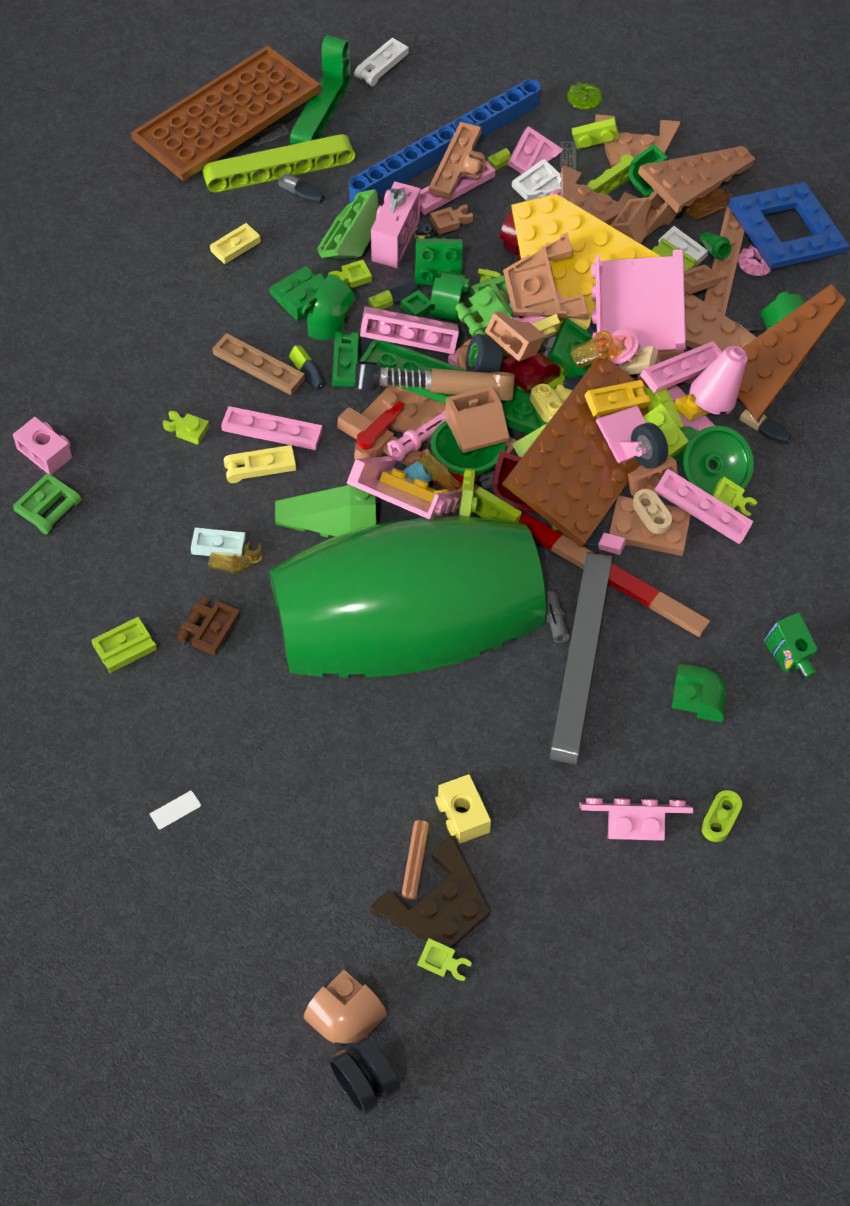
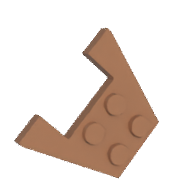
M596 114L595 122L615 118V116ZM660 120L659 136L624 132L619 133L620 139L605 142V152L611 168L620 163L623 155H631L635 158L652 144H655L666 155V151L671 146L675 134L679 131L680 121Z
M565 165L562 167L560 173V187L562 191L560 196L608 225L614 221L629 199L638 198L624 192L617 202L607 194H599L592 191L586 185H578L577 183L582 173Z
M568 232L560 235V239L542 246V250L532 256L527 255L503 270L514 316L550 317L557 314L558 318H589L583 295L559 301L549 262L573 255Z

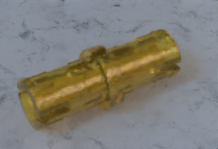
M428 449L421 453L422 457H417L416 461L431 474L430 478L433 481H438L449 491H455L456 487L458 489L461 488L462 484L448 471V467L444 463L441 464Z

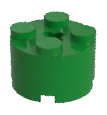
M438 270L437 273L440 278H435L430 304L435 305L434 311L430 310V317L459 322L460 319L455 307L459 303H463L467 308L465 297L470 296L472 283L467 278V275Z
M780 293L775 301L760 311V316L766 330L806 302L805 298L799 294Z

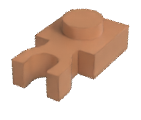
M465 204L454 211L451 207L432 212L430 213V220L440 235L460 229V223H472L473 214H468V206Z

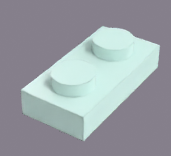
M195 528L191 544V554L242 559L246 535L244 532Z

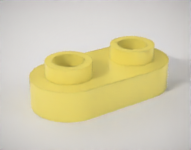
M538 384L532 388L530 401L541 419L548 423L562 405V402L553 388L547 384Z

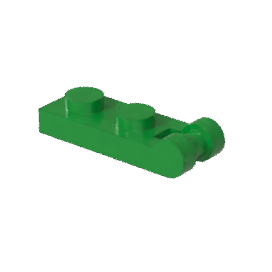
M335 331L333 386L354 387L359 332L343 334V331Z

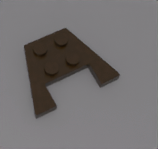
M450 837L432 852V858L449 874L445 880L410 910L388 890L370 906V911L378 917L381 915L387 918L392 924L400 928L404 927L416 933L417 937L428 941V938L453 949L489 916L490 911L455 842Z

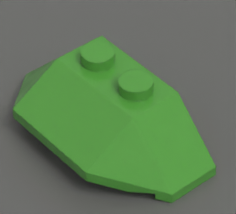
M375 189L358 192L354 196V201L349 203L336 217L317 248L321 258H358L364 254L365 248L371 240V229L377 219L378 195Z

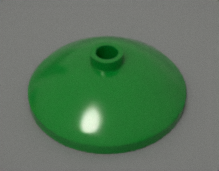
M444 421L435 429L432 435L431 451L435 460L443 468L464 475L465 469L475 470V475L496 467L499 452H505V442L462 453L447 421Z
M725 426L704 428L695 433L685 446L682 456V468L686 480L712 495L722 477H726L743 489L746 488L752 477L754 461L750 446L738 432ZM709 461L714 463L713 469L709 467Z

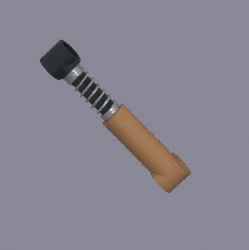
M356 362L354 387L359 389L376 390L379 389V386L388 387L393 385L395 387L399 385L400 388L402 386L407 388L413 386L414 389L415 387H420V389L425 387V389L430 390V393L458 395L493 386L500 400L513 399L515 374L484 373L432 368V371L425 370L423 373L420 370L414 372L413 369L411 371L406 369L400 371L399 368L397 370H393V368L388 370V367L380 368L381 364L376 362Z

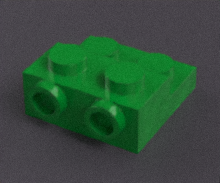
M305 266L269 287V291L277 302L298 322L304 317H308L309 313H313L317 302L314 295L325 278L320 273L315 275Z
M566 318L560 326L548 358L565 368L563 371L564 376L572 378L584 376L599 356L597 347H593V335Z

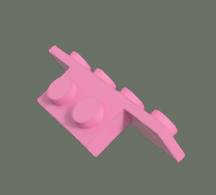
M589 797L586 798V802L579 803L581 810L608 811V839L664 840L665 813H693V807L686 805L685 800H669V804H658L656 799H641V804L630 803L631 799L614 798V803H603V798Z

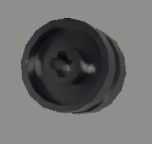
M362 1034L350 1042L351 1054L340 1049L328 1058V1063L347 1097L365 1115L378 1106L377 1094L388 1099L400 1090V1085L393 1069L380 1049L366 1034Z

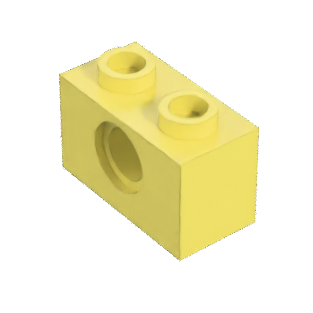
M469 774L439 785L438 796L435 797L438 809L441 813L445 811L448 818L446 820L448 831L451 836H456L459 844L490 833L491 820ZM459 807H464V808H466L468 811H467V812H464V813H460V812L456 811L455 809H457V808H459Z

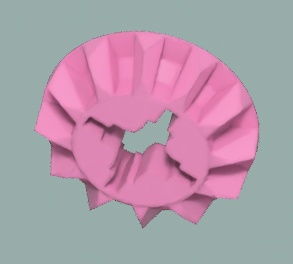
M752 245L748 249L743 248L741 254H739L738 264L744 272L754 276H762L772 271L757 248H754ZM753 257H756L759 260L761 259L760 263L757 262L756 259H753Z
M630 330L615 331L605 339L602 345V354L613 363L622 366L623 362H631L633 355H638L637 348L640 346L638 338ZM623 345L626 347V350H620L619 352L615 348L623 347Z

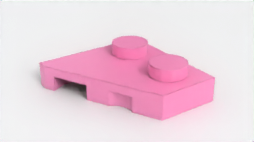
M528 126L518 141L507 165L523 174L543 159L548 162L555 158L563 149Z

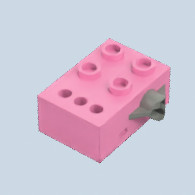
M394 182L391 190L386 191L384 204L379 206L376 215L377 219L371 229L372 262L398 268L414 234V230L420 221V188Z

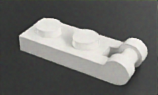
M391 38L355 69V77L360 80L365 79L367 84L374 86L382 75L409 54V47Z

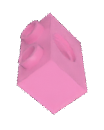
M36 417L13 433L17 449L50 475L72 458L71 444L67 438L56 434L47 422L42 423Z

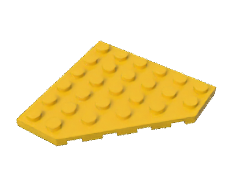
M558 194L511 205L521 259L527 255L532 256L542 250V246L560 239V235L568 232L573 255L549 262L555 288L563 299L583 295L587 312L592 315V309H596V301L592 300V286H596V278H592L591 264L596 263L595 255H599L601 261L661 257ZM560 318V319H559V321H560V326H561L562 322H563L566 318Z

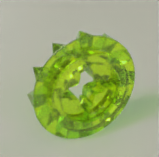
M587 81L585 84L577 82L576 86L571 85L567 93L569 103L579 109L596 107L601 102L602 97L600 89L596 88L595 84L588 85Z

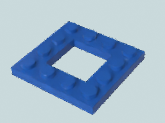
M806 182L733 197L728 202L729 208L770 270L846 253L849 248V244ZM795 208L813 236L781 242L764 215Z

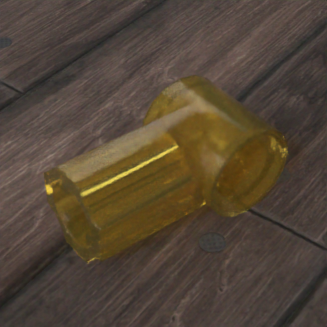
M603 330L598 332L594 339L573 347L571 351L572 359L579 368L606 357L614 359L622 353L623 343L609 331Z

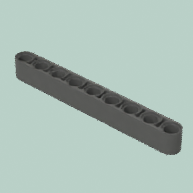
M586 552L550 760L577 764L612 556Z

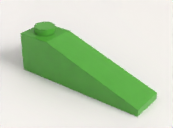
M346 485L275 501V524L303 532L306 530L318 532L320 536L329 538V535L337 537L360 528L376 525L375 495L352 485Z

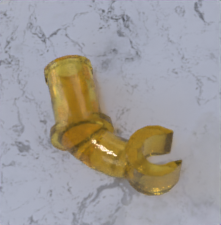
M248 542L244 547L245 554L242 556L236 554L227 556L212 552L209 558V569L224 570L234 575L235 572L241 571L262 559V546L259 543L258 549L251 551L250 542Z

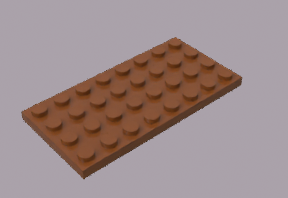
M267 45L131 132V136L137 144L182 181H185L202 170L206 164L216 161L321 92V85Z
M602 353L596 358L502 483L503 486L580 547L587 542L629 482L628 474L635 471L641 465L636 458L618 464L596 422L598 418L613 413L593 417L584 396L588 390L636 381ZM648 407L639 409L642 416L650 412Z

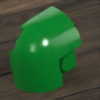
M652 144L631 161L628 171L631 184L643 198L649 197L654 189L638 174L640 166L668 160V157L655 144Z
M329 274L314 295L317 302L313 313H309L307 318L308 337L317 340H331L335 338V331H344V319L347 317L349 307L355 300L350 287L343 280Z
M678 662L671 708L696 712V718L723 723L727 699L724 680L716 671L707 667Z

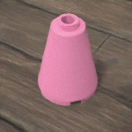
M727 347L692 382L689 393L690 395L693 393L696 397L695 403L705 411L719 415L721 411H727L726 414H729L734 409L748 357L741 347Z

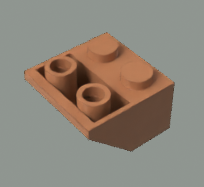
M493 386L446 397L445 419L462 453L509 441L502 403Z

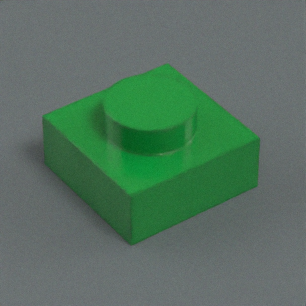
M419 290L401 300L400 307L407 314L422 317L430 312V310H433V304H430L431 301Z

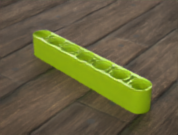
M340 134L210 162L204 166L202 173L208 190L215 193L277 180L286 172L295 176L345 165L354 160L355 152L349 137Z

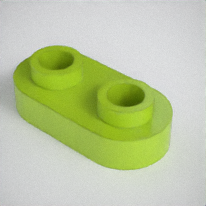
M725 790L716 795L702 824V833L708 840L721 842L728 837L742 808V800L737 793ZM728 805L731 810H725L722 806ZM711 827H717L720 832L712 831Z

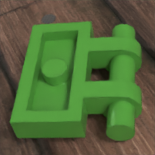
M489 286L469 298L472 307L466 308L463 303H459L455 307L458 312V318L469 327V333L472 337L476 334L486 335L485 330L495 312L501 311L506 316L512 318ZM479 315L483 322L477 323L474 318Z

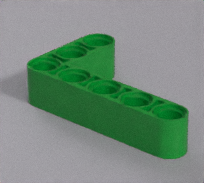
M331 35L325 36L322 44L323 77L319 82L322 91L310 98L290 135L291 145L320 139L344 97L350 83L348 40Z

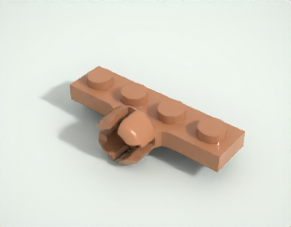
M464 122L459 123L429 186V194L451 199L461 177L466 176L471 179H479L482 174L479 173L484 171L485 155L473 151L481 135V127Z

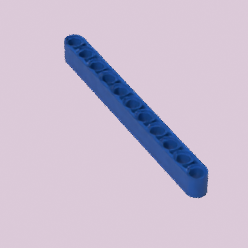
M532 79L523 81L355 175L349 181L350 202L354 201V196L358 192L375 189L378 197H380L387 190H391L394 182L403 184L440 163L460 122L481 127V135L478 139L480 140L535 109L539 105L541 87L539 82Z

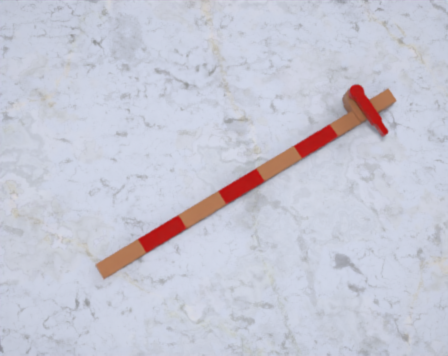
M398 401L390 410H385L375 421L370 420L350 407L338 417L337 428L357 439L354 453L355 460L380 457L383 453L391 456L388 450V443L392 440H398V438L394 437V433L389 431L388 428L396 422L397 416L404 411L405 403ZM418 450L409 452L402 461H399L406 466H410L420 458L430 459L436 467V474L432 478L433 482L449 491L462 489L463 476L443 468L437 461ZM475 483L473 489V496L474 492L480 487ZM521 511L519 523L527 525L534 541L584 569L586 552L593 553L592 551L583 546H578L571 539ZM611 563L607 584L698 637L709 626L710 620Z

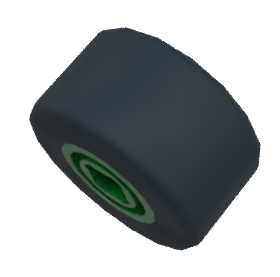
M474 335L467 349L466 370L484 373L499 372L503 360V347L489 335Z

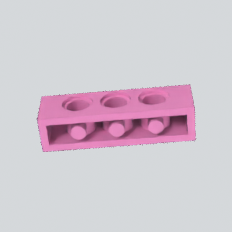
M366 306L360 329V336L449 354H454L459 333L458 324Z

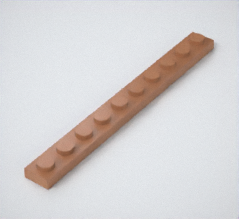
M729 206L726 208L720 236L729 239L732 250L724 259L714 258L712 270L720 275L721 279L718 285L707 288L704 300L706 304L723 315L726 313L745 231ZM697 375V376H695V377H693V378H690L689 381H685V382L692 384V382H693L699 375Z

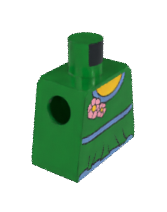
M798 612L776 622L764 639V643L783 671L789 673L797 669L803 680L815 675L817 671L812 665L811 659L818 651L800 613Z

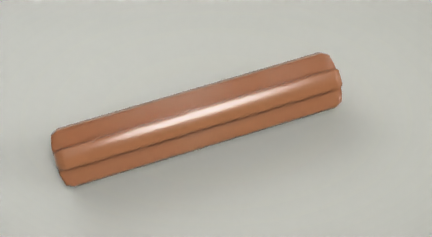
M416 820L414 822L402 888V897L404 899L415 900L417 898L429 824L426 821Z

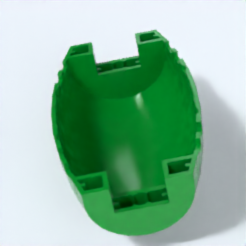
M437 516L430 520L420 517L390 521L360 528L328 539L299 552L270 569L271 589L275 607L278 608L287 663L289 672L293 674L323 677V674H339V677L348 678L349 674L381 677L421 672L480 656V652L490 648L496 650L503 647L504 642L513 638L518 640L545 624L546 598L541 564L532 534L524 523L471 516Z

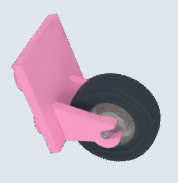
M638 406L596 420L618 464L636 458L643 467L655 468L667 460L668 444L664 433L656 424L646 423Z

